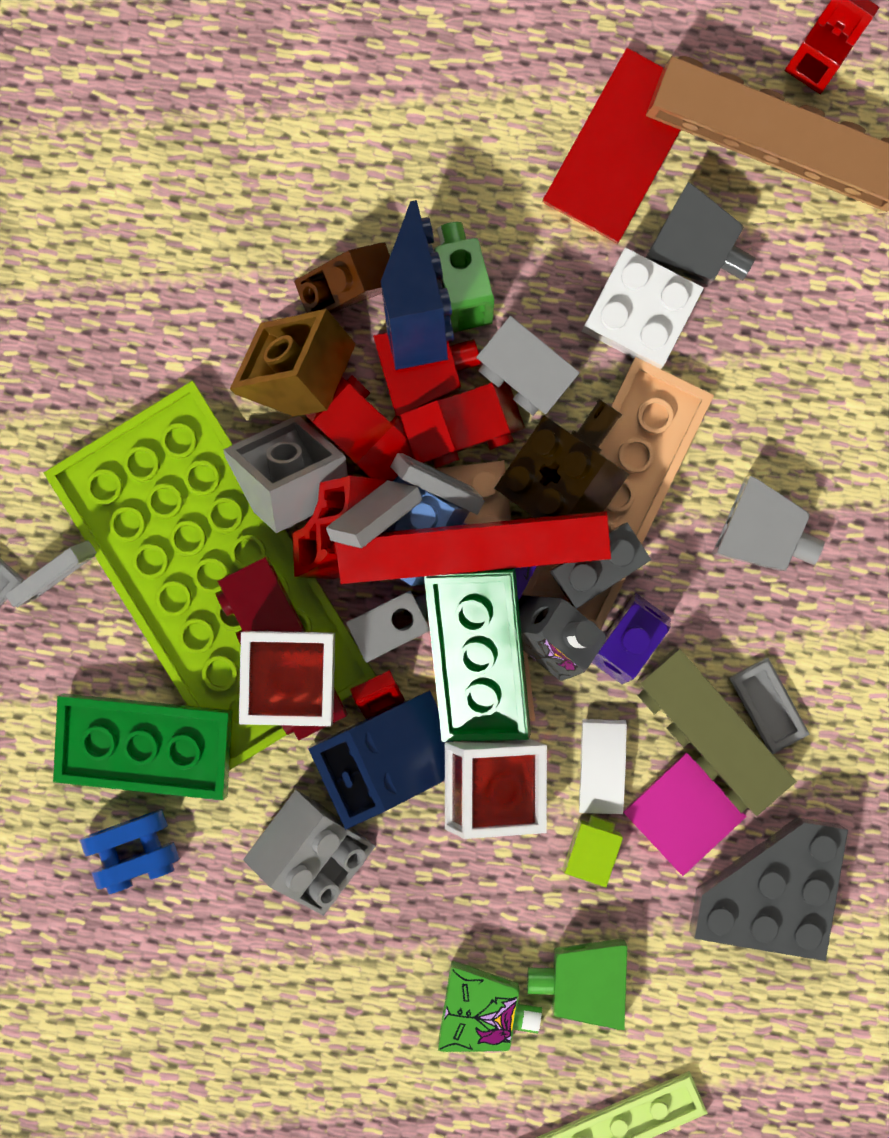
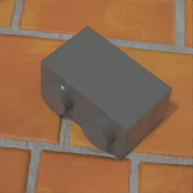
M628 522L609 532L611 559L564 563L549 571L569 603L575 609L651 561V558Z

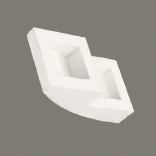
M582 719L579 813L623 814L626 769V720Z

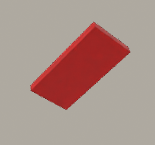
M629 48L625 49L542 200V203L617 244L621 240L681 131L646 116L663 67Z

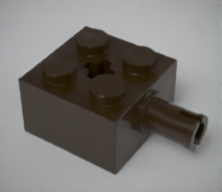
M598 399L597 404L577 432L573 430L571 433L544 415L494 489L533 518L604 512L629 476V473L600 454L602 449L599 448L622 414Z

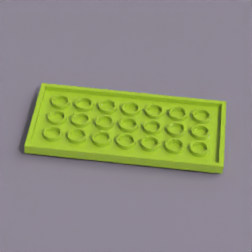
M192 380L43 473L84 540H89L97 552L94 554L97 561L187 706L233 710L230 771L287 734L281 725L239 724L241 645L237 639L236 632L242 629L235 615L232 614L227 617L219 604L215 593L222 589L217 581L264 557H269L306 632L335 633L334 687L341 701L352 695L351 688L376 677V674L370 664L365 662L354 638L316 578L294 577L293 540L287 530L284 529L275 533L253 512L224 455L223 449L232 446L233 443L199 388Z

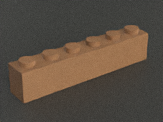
M671 56L664 66L647 110V117L882 211H889V138H881L880 140L865 134L866 130L858 124L847 121L837 123L825 118V113L816 107L809 105L798 107L785 102V97L770 89H760L758 91L743 85V79L734 74L721 72L718 75L703 69V64L700 61L688 56H679V58Z

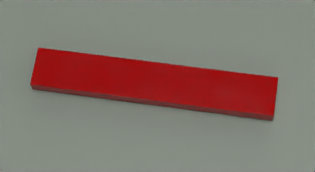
M607 511L382 532L362 549L336 542L341 584L611 559Z

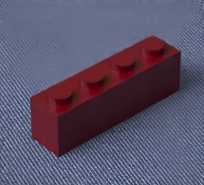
M264 557L217 581L222 589L215 593L219 604L227 617L232 614L235 615L242 629L236 632L240 645L241 632L243 631L306 632L269 557ZM335 687L333 723L348 715ZM281 725L287 735L295 733L298 741L327 727Z

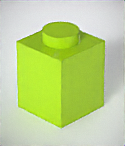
M591 815L589 822L579 819L562 868L564 874L607 888L623 840L621 833L614 831L616 823Z

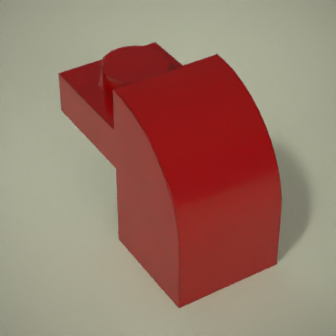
M831 0L784 71L821 95L880 7L870 0Z

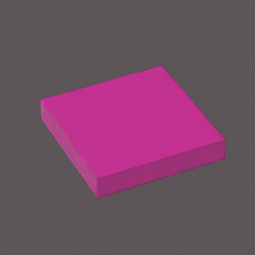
M687 752L677 759L623 810V813L682 876L747 817L744 813L741 814L718 785L710 779Z

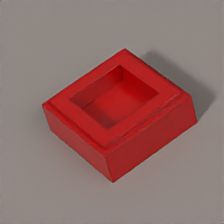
M390 670L350 689L356 704L366 719L388 710L405 700Z

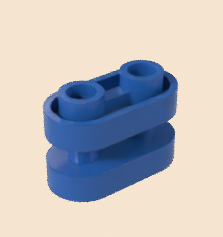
M162 809L79 839L85 856L96 853L100 856L103 867L91 872L97 889L106 888L108 894H113L133 886L131 879L148 873L150 879H155L175 870L172 863L180 859L175 843L170 842L161 845L157 835V831L168 826ZM140 838L144 852L120 860L115 847Z

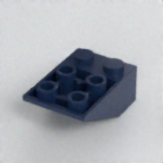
M417 200L410 201L381 280L387 335L396 370L448 360L447 342L454 341L450 315H452L451 302L447 288L442 287L441 279H443L439 254L434 252L432 247L434 237L429 216L421 218Z
M430 690L311 744L308 748L345 830L445 781V742H442L438 706Z

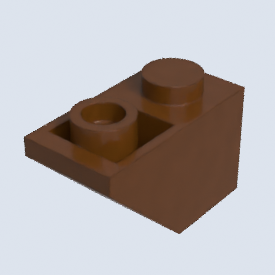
M382 242L348 250L296 279L294 283L306 313L323 309L333 313L381 294V280L390 258L386 243Z

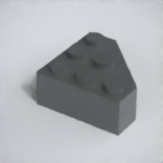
M796 817L767 840L755 846L719 874L696 888L689 932L694 939L826 961L848 830L839 824Z

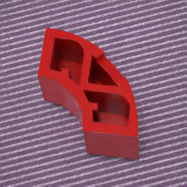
M353 375L347 381L341 377L328 410L305 414V416L370 478L393 481L398 474L390 466L397 453H403L415 459L402 422L396 416L389 422L366 400L371 393Z
M504 381L498 388L491 382L400 414L399 416L414 458L422 463L432 461L436 469L459 461L458 452L487 443L489 450L514 442L512 433L525 429L517 403L513 400L514 395L511 386Z
M346 476L320 482L318 502L313 516L303 528L292 533L294 577L340 578L336 542L330 540L326 527L387 480Z

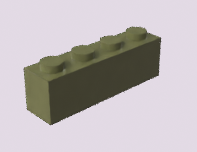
M675 647L637 681L643 689L637 696L654 715L660 710L663 711L672 722L666 729L683 748L689 742L701 755L695 762L712 781L718 775L730 788L724 795L741 814L748 808L751 813L758 816L797 782L681 649Z

